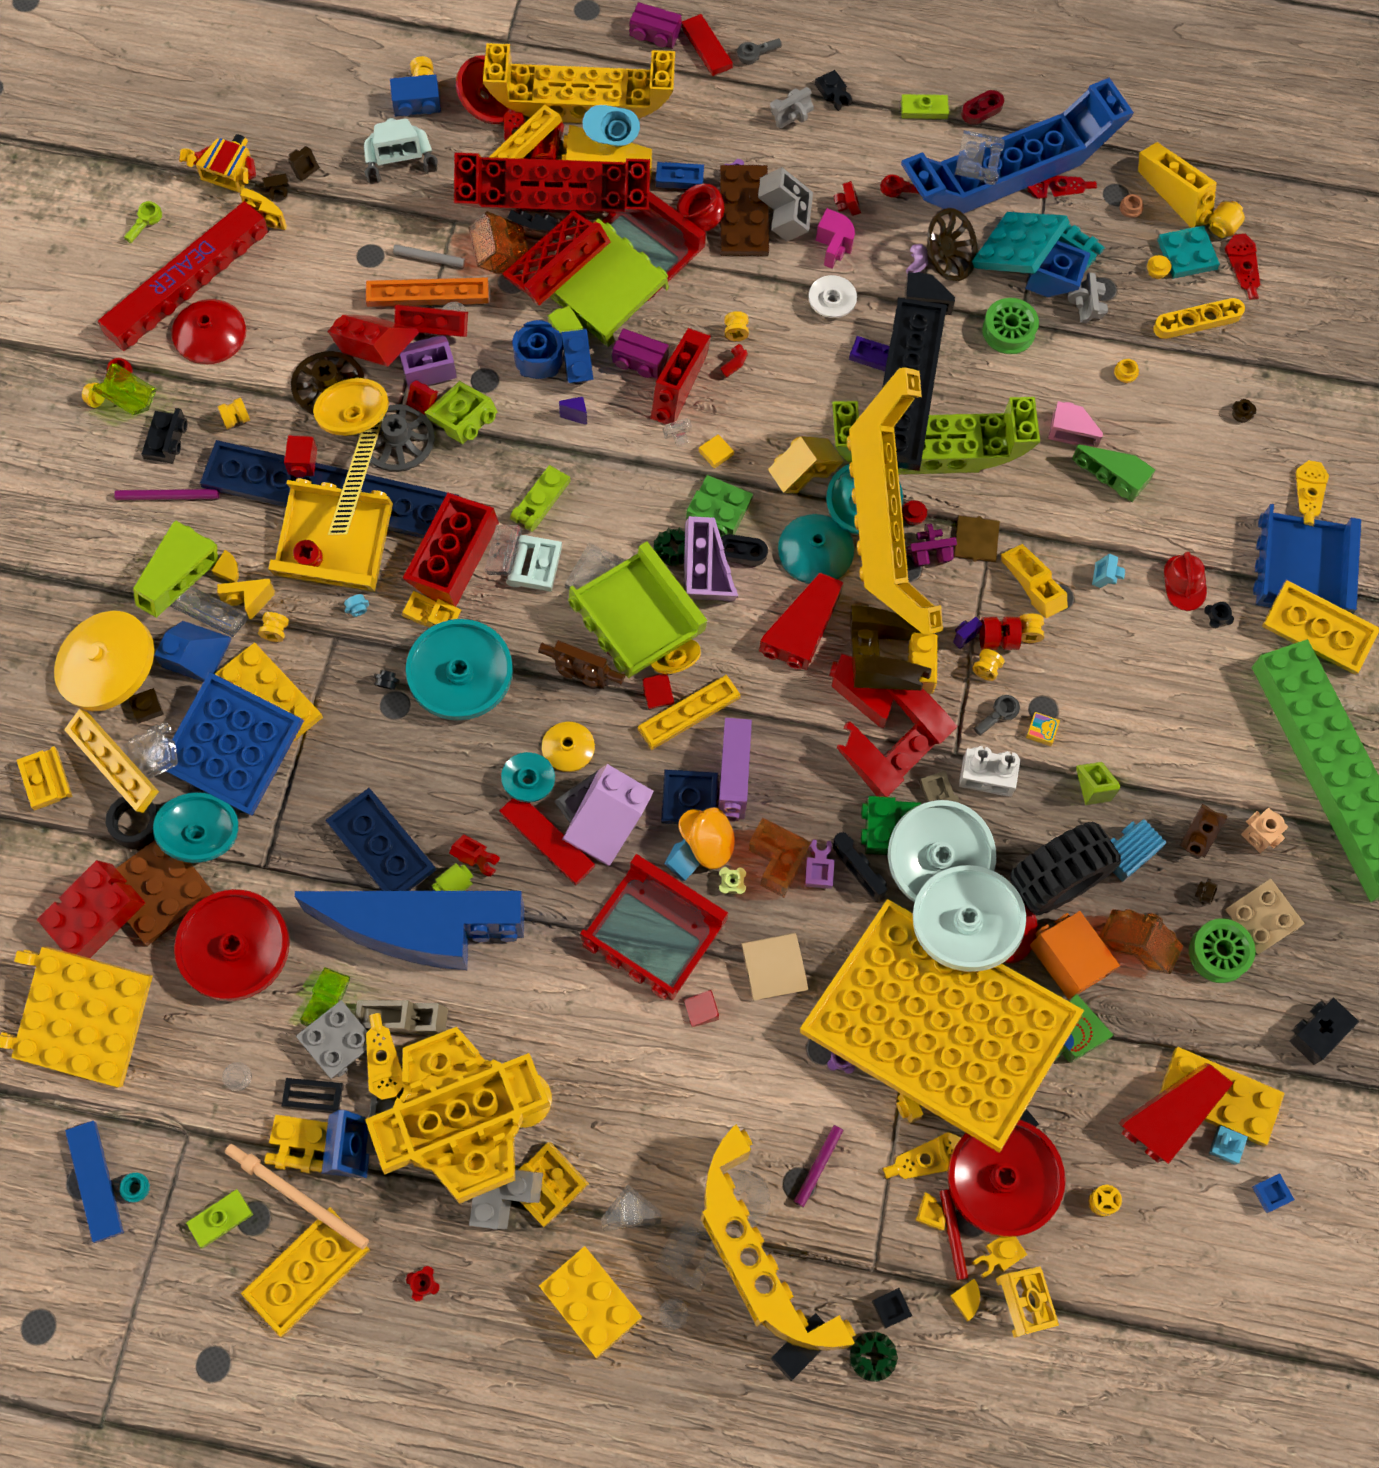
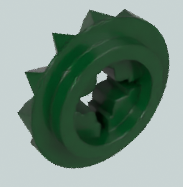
M680 527L678 529L668 528L664 532H659L658 537L654 540V551L664 564L669 566L684 564L685 532ZM671 539H673V541H675L676 544H681L678 545L677 554L675 553V550H673L672 547H669Z
M876 1331L867 1332L860 1335L854 1341L855 1344L852 1345L850 1350V1362L854 1371L861 1378L877 1382L888 1378L894 1372L898 1355L895 1344L887 1335ZM874 1343L877 1353L886 1356V1358L877 1361L875 1370H873L870 1359L861 1357V1354L872 1351Z

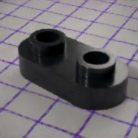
M733 534L721 537L727 562L758 566L766 561L768 546L763 540ZM732 548L734 551L729 553L726 549ZM757 552L759 556L754 557L751 553Z

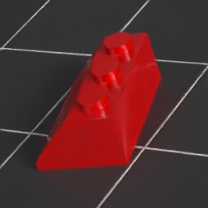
M346 314L337 318L334 321V325L327 331L342 353L386 367L398 357L419 333L416 328L374 316Z

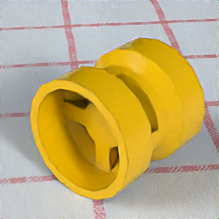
M420 56L411 61L410 69L413 74L412 76L434 74L433 62L430 58Z
M241 397L234 399L231 404L227 405L224 403L217 406L227 430L233 428L236 423L241 422L244 424L251 421Z

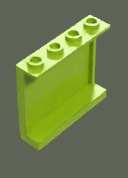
M597 219L595 221L601 224L611 243L555 291L550 298L562 308L570 305L581 325L604 345L609 347L615 341L613 333L661 287L667 291L669 285L668 275L660 266L656 268L645 253L637 252L627 238H621L617 235L612 225L609 223L604 224L600 219Z
M648 541L638 547L636 555L576 590L574 586H571L569 589V605L573 611H579L587 630L596 634L599 638L598 643L604 652L610 653L616 669L620 673L624 672L628 679L700 635L706 629L708 620Z

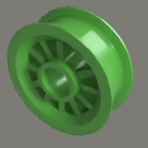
M1000 299L994 302L987 310L982 327L983 337L987 344L998 352L1004 354L1021 353L1032 345L1039 327V318L1035 309L1021 299Z
M1214 919L1204 924L1193 935L1189 944V958L1195 970L1205 979L1216 983H1228L1238 979L1252 966L1255 959V944L1250 933L1241 924L1229 919ZM1217 946H1222L1226 950L1227 956L1221 955L1217 951Z

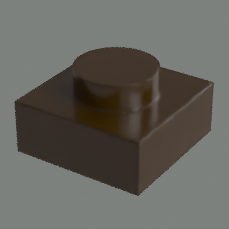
M154 688L132 695L129 698L138 724L164 715Z

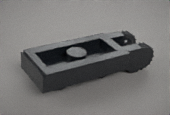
M844 832L837 833L834 837L832 849L836 851L837 856L875 903H878L886 896L888 890L886 888V881L879 873L875 874L871 870L866 856L861 852L857 853L853 848L854 840Z

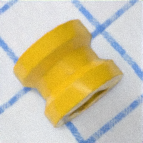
M734 311L725 315L724 323L727 327L724 332L728 340L743 341L748 338L749 329L746 326L748 325L749 317L746 313Z
M265 612L262 617L264 623L259 628L258 635L268 641L282 642L285 637L283 631L288 626L289 619L279 613Z
M1033 613L1019 616L1022 626L1021 641L1025 643L1042 641L1044 639V631L1042 630L1044 617Z
M983 649L979 654L980 660L974 663L972 670L980 678L994 681L998 675L997 670L1002 668L1005 660L999 653L990 649Z
M1108 1184L1101 1185L1091 1192L1088 1203L1093 1213L1097 1216L1106 1217L1119 1210L1122 1205V1197L1114 1186Z

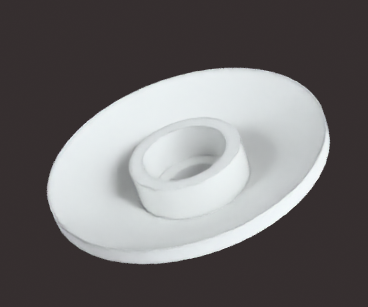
M829 275L821 277L812 284L809 290V303L811 307L824 317H843L854 309L857 302L855 287L847 279L840 276Z

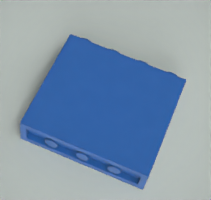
M1270 504L1265 513L1262 512L1258 521V527L1262 529L1256 546L1257 550H1260V555L1255 564L1258 580L1255 581L1253 587V595H1256V605L1271 608L1283 583L1288 580L1354 614L1357 610L1362 519L1351 517L1346 525L1314 519V526L1304 524L1303 517L1273 513L1274 504Z

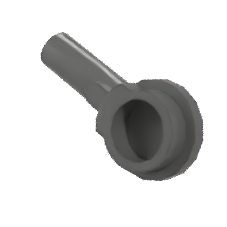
M779 38L759 45L745 42L738 47L737 55L743 64L751 65L759 60L760 55H763L765 52L781 48L782 43Z
M1011 695L998 697L994 702V712L974 727L975 732L981 736L1000 719L1009 721L1016 718L1020 711L1018 700Z

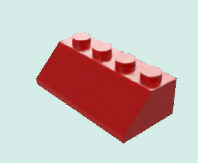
M447 493L403 576L404 581L436 602L437 599H440L456 607L499 524L494 508Z

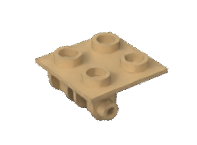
M1269 879L1225 909L1233 921L1241 924L1250 933L1258 955L1305 924L1272 879Z

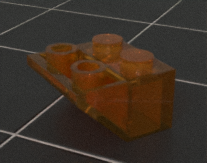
M486 211L469 226L477 267L495 274L503 273L529 250L523 226Z

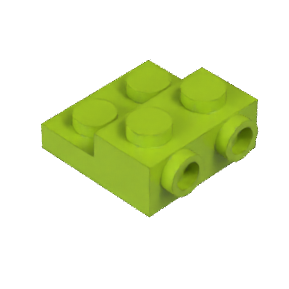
M459 381L424 413L430 421L444 428L447 436L464 444L467 440L475 439L478 430L482 426L492 423L498 411L490 397Z

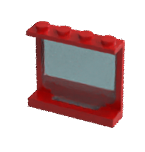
M649 191V210L633 213H610L602 220L604 224L609 223L616 230V234L621 238H627L637 252L645 253L656 268L660 266L667 273L668 282L705 248L706 232L651 191Z
M636 854L630 862L628 873L588 930L583 929L581 931L580 937L583 942L582 946L593 954H596L598 951L606 957L605 961L616 969L624 968L629 972L628 976L639 984L645 982L652 987L651 991L664 1000L668 997L673 1001L726 923L728 912Z

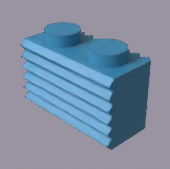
M1145 819L1138 824L1134 821L1123 829L1122 833L1124 836L1118 841L1115 838L1111 839V842L1121 855V864L1113 873L1122 882L1151 859L1166 844L1162 836Z

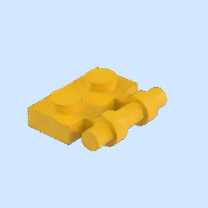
M275 1114L269 1144L280 1146L277 1154L267 1152L264 1163L275 1165L276 1169L282 1170L288 1167L301 1169L302 1173L311 1174L312 1171L322 1172L323 1161L315 1160L316 1152L324 1153L328 1122ZM290 1149L305 1150V1155L303 1158L289 1156Z

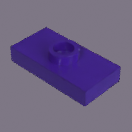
M857 336L849 355V360L885 371L889 346Z

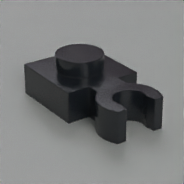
M836 70L815 79V86L826 101L834 100L833 105L836 110H841V101L846 102L848 106L851 105L852 97L846 92L847 85Z

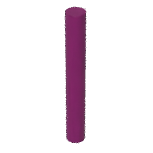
M833 1125L794 1200V1203L804 1208L844 1131L840 1127Z

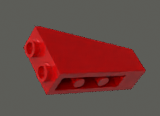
M691 328L686 330L656 381L650 419L672 427L675 425L707 357L710 335Z
M819 573L763 635L760 641L759 652L769 659L784 661L791 668L807 671L842 593L844 582Z
M1204 1063L1123 1118L1118 1123L1124 1128L1121 1134L1134 1144L1138 1140L1147 1147L1144 1152L1157 1163L1162 1159L1169 1164L1233 1085V1082L1211 1064Z

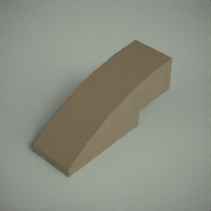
M357 1000L355 1017L367 1031L371 1029L369 1015L376 1013L381 1014L382 1025L389 1028L391 1034L434 1036L446 1031L448 1008L440 1003H412L409 1000Z

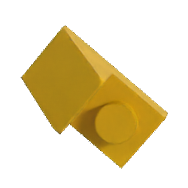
M270 578L217 584V593L222 604L237 606L245 602V611L249 619H252L275 595Z

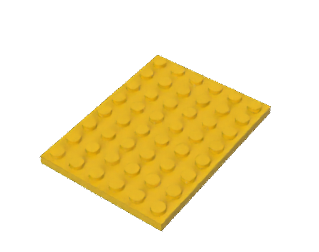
M887 899L800 1027V1033L1000 1153L1083 1015L1084 1010L1002 963L991 969L976 972L959 971L940 964L929 956L920 945L914 931L913 913Z

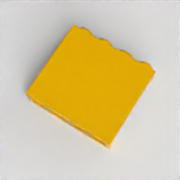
M297 478L296 481L287 480V485L290 487L276 558L275 560L270 559L268 570L274 576L375 592L393 506L387 494L375 490L371 491V493L360 491L348 533L328 535L342 489L326 482H322L321 485L311 484V481ZM311 540L320 548L323 554V561L319 567L302 565L294 559L293 549L299 541Z

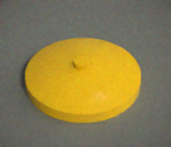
M123 611L101 612L81 622L66 637L56 657L54 678L60 694L74 706L87 711L107 710L126 701L141 687L150 672L154 658V642L150 631L135 616Z

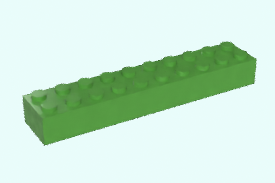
M1306 639L1262 654L1254 663L1252 669L1370 903L1379 900V775L1309 640Z

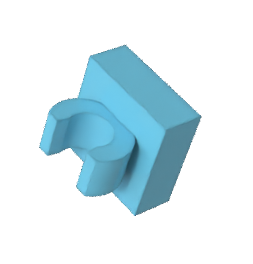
M1108 554L1095 562L1092 585L1102 588L1109 583L1116 584L1117 578L1124 579L1125 569L1117 566V556Z
M1220 1125L1217 1127L1209 1154L1237 1165L1240 1162L1248 1137Z

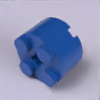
M534 320L525 323L523 328L514 333L512 341L514 360L520 374L523 377L534 379L556 376L564 358L561 333L546 321Z

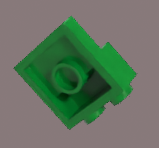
M868 796L867 802L862 803L861 819H866V829H861V845H865V854L888 855L889 840L896 824L908 811L921 803L896 801L895 797Z

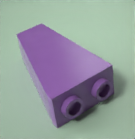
M725 718L718 808L725 813L730 822H736L739 819L745 818L752 720Z

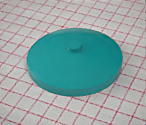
M469 619L447 620L430 627L414 642L406 661L407 682L415 700L429 713L448 720H469L491 711L505 697L511 685L513 675L511 654L503 638L489 626Z

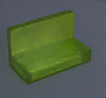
M114 363L109 366L104 382L93 385L92 390L131 415H136L149 410L157 388Z

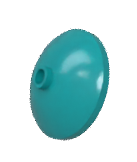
M847 464L836 472L828 485L826 494L827 507L832 519L841 528L859 535V530L856 529L854 522L855 515L857 514V506L852 499V489L855 488L854 478L850 475V464ZM899 481V485H900V496H901V506H902V503H903V490H902V487H901V484H900V481Z
M809 514L793 520L785 527L779 539L778 555L782 566L792 577L810 584L819 573L835 579L842 577L852 564L854 542L850 532L841 528L832 517L821 514ZM820 539L822 542L815 543L813 540Z
M187 793L169 800L160 808L154 819L153 832L160 849L170 857L184 862L200 863L216 859L232 847L238 835V818L228 803L211 794Z

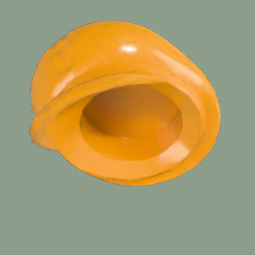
M716 807L708 808L704 811L697 809L686 811L679 819L678 827L682 837L691 847L695 858L702 866L708 869L723 867L730 860L735 844L734 831L727 816L721 809Z

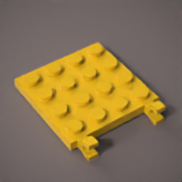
M47 946L41 947L40 953L27 949L24 951L17 950L14 962L36 966L18 1034L15 1036L10 1033L1 1032L0 1048L13 1049L11 1056L13 1059L117 1088L123 1087L153 975Z

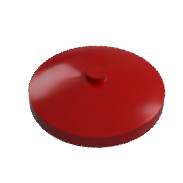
M232 889L205 897L187 912L177 930L174 952L180 973L197 992L219 1001H239L257 995L276 980L287 961L290 939L284 918L269 900L251 891Z
M1019 1120L1000 1153L965 1133L955 1145L950 1156L947 1178L953 1202L969 1223L985 1233L999 1237H1018L1029 1234L1044 1226L1054 1216L1061 1204L1065 1191V1170L1061 1156L1047 1135L1032 1124Z

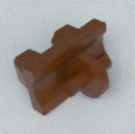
M1202 804L1181 840L1180 846L1197 857L1202 856L1205 858L1227 820V815L1215 812Z

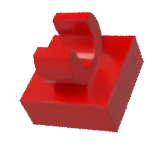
M852 181L843 183L844 193H837L833 196L838 211L842 212L849 208L852 216L861 214L857 192Z
M416 380L410 385L406 405L425 415L424 412L436 402L438 391Z

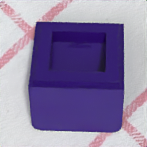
M583 397L559 401L561 418L587 424V411Z

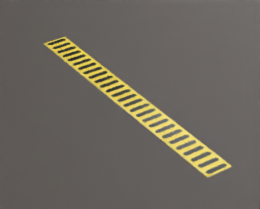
M383 418L373 428L360 434L328 535L348 533Z

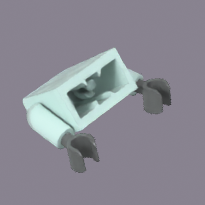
M390 118L383 123L374 125V133H371L364 142L365 162L368 165L365 169L367 181L370 183L369 178L373 174H376L378 182L381 181L379 170L375 167V164L383 165L420 158L422 155L425 157L423 160L424 171L429 173L428 164H433L437 171L438 160L434 155H431L432 149L426 132L416 126H412L408 119L395 120Z

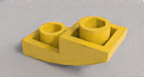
M243 188L240 194L242 202L245 201L260 213L268 227L286 230L287 226L284 215L278 206L263 195Z

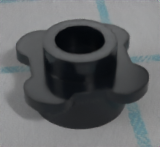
M1217 602L1213 606L1207 605L1204 609V613L1210 619L1209 625L1212 628H1219L1223 624L1231 625L1234 622L1232 609L1226 602Z

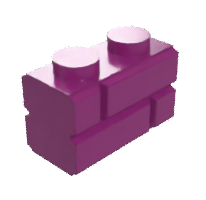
M638 2L630 18L629 36L634 37L638 41L645 40L655 43L659 47L673 49L676 39L681 32L682 15Z
M624 328L612 350V362L617 367L623 370L628 368L635 370L645 378L654 377L658 379L669 356L668 344Z

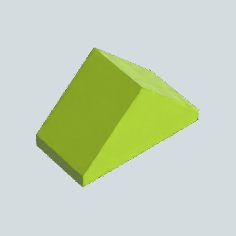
M1103 762L1076 766L1085 805L1111 802L1120 790V783Z

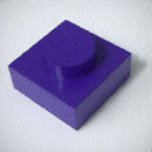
M974 617L969 622L963 621L955 629L956 635L953 643L961 649L979 634L983 623L977 617Z

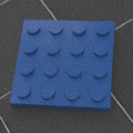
M209 672L157 767L253 816L304 720Z

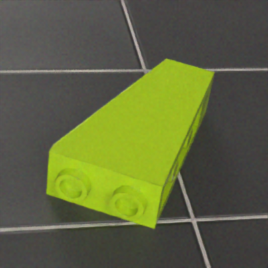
M175 520L133 588L135 605L157 618L217 563V544L210 538H205L198 534L191 527Z

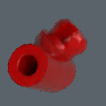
M741 344L731 349L734 358L720 367L726 378L739 370L748 356L747 350H744Z

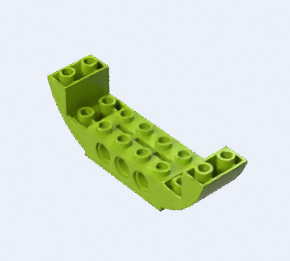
M1010 397L1004 413L929 415L920 471L898 468V475L979 473L980 470L996 467L1023 456L1040 443L1035 397ZM833 401L835 447L838 453L850 463L852 462V454L847 447V437L850 436L849 429L859 418L858 401Z

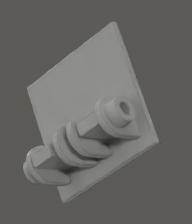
M342 1000L296 1035L297 1039L330 1079L336 1075L339 1077L344 1075L348 1071L347 1066L367 1051L366 1033L368 1031Z

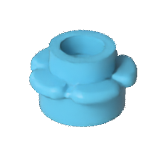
M362 594L351 596L344 602L346 606L345 613H350L353 617L361 616L367 612L366 608L369 606V601L365 600Z

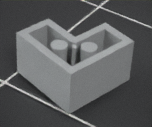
M783 167L761 177L758 198L774 210L772 230L787 242L809 232L813 192Z
M515 1169V1181L474 1197L469 1226L507 1229L511 1200L539 1203L543 1173Z

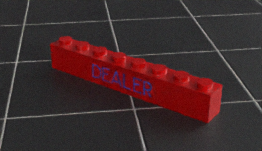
M243 201L102 316L98 323L104 335L123 351L135 345L144 334L153 330L161 320L171 315L184 301L189 300L196 291L207 285L219 272L227 269L236 258L245 254L248 248L257 241L262 240L268 233L264 217Z

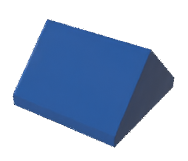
M338 1110L329 1115L322 1174L367 1178L369 1155L366 1153L368 1136L366 1117L346 1110Z

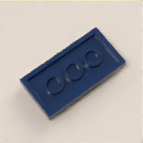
M367 788L325 820L382 891H410L436 871L432 862L370 788Z

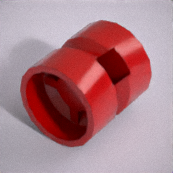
M981 617L980 621L983 623L979 632L981 650H997L999 646L1003 650L1020 649L1022 640L1020 617H1003L1001 621H999L998 617ZM1001 631H1004V637H1001Z

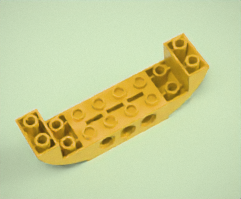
M486 43L483 84L500 103L511 110L522 112L523 115L532 117L545 104L560 114L562 122L583 123L584 115L591 107L607 105L631 110L640 119L658 110L673 93L675 51L652 50L651 70L512 64L510 44Z
M736 1124L722 1139L713 1155L706 1179L704 1194L705 1210L702 1211L701 1221L756 1327L763 1325L775 1336L793 1345L810 1350L832 1351L846 1349L855 1344L852 1337L856 1335L850 1322L847 1319L842 1320L840 1315L807 1333L805 1328L809 1324L801 1309H794L791 1303V1299L794 1298L791 1289L786 1281L780 1282L776 1275L779 1268L771 1253L765 1254L762 1248L764 1239L756 1226L751 1228L747 1220L750 1213L742 1199L737 1201L733 1194L735 1185L726 1171L748 1160L751 1152L750 1146L752 1145L746 1130L740 1131ZM728 1227H736L740 1230L741 1236L739 1238H731L727 1234L726 1229ZM745 1253L751 1254L755 1258V1264L752 1266L743 1264L740 1256ZM759 1280L767 1282L770 1288L769 1293L762 1294L758 1292L755 1282Z

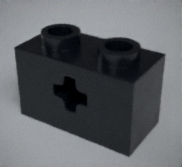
M1334 997L1326 1003L1320 1000L1310 1010L1313 1016L1308 1021L1302 1019L1292 1029L1295 1034L1289 1042L1313 1065L1324 1060L1359 1023ZM1321 1026L1324 1028L1322 1033L1319 1031Z

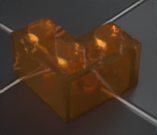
M763 817L750 840L748 850L770 861L762 875L760 886L785 898L809 853L811 842Z
M1112 909L1099 936L1112 951L1134 955L1147 970L1171 974L1184 947L1176 938V934L1166 927L1161 917L1153 913H1148L1147 915L1138 914L1130 909H1125V911Z

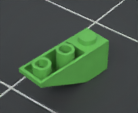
M1081 444L1077 446L1072 460L1080 468L1088 470L1100 482L1109 485L1121 497L1127 498L1131 502L1148 485L1156 471L1135 455Z

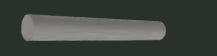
M396 244L393 248V254L460 268L465 267V258Z

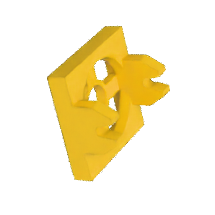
M1040 1266L1004 1274L996 1278L997 1285H1002L1015 1330H1011L1014 1338L1059 1326ZM1019 1280H1021L1024 1290L1022 1298H1019L1016 1289ZM1029 1292L1035 1299V1308L1029 1301ZM1022 1307H1025L1031 1313L1034 1324L1026 1320Z

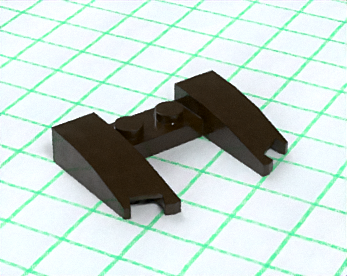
M852 605L850 635L854 688L921 691L923 683L919 679L921 677L929 679L931 677V668L903 660L881 657L878 640H910L913 633L921 632L895 612Z

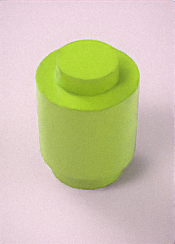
M455 863L435 879L437 882L432 887L435 891H465L473 885L470 879L474 876L464 864L459 867Z

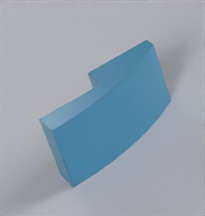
M683 839L682 842L676 843L673 846L664 864L681 881H686L700 863L695 858L689 844Z

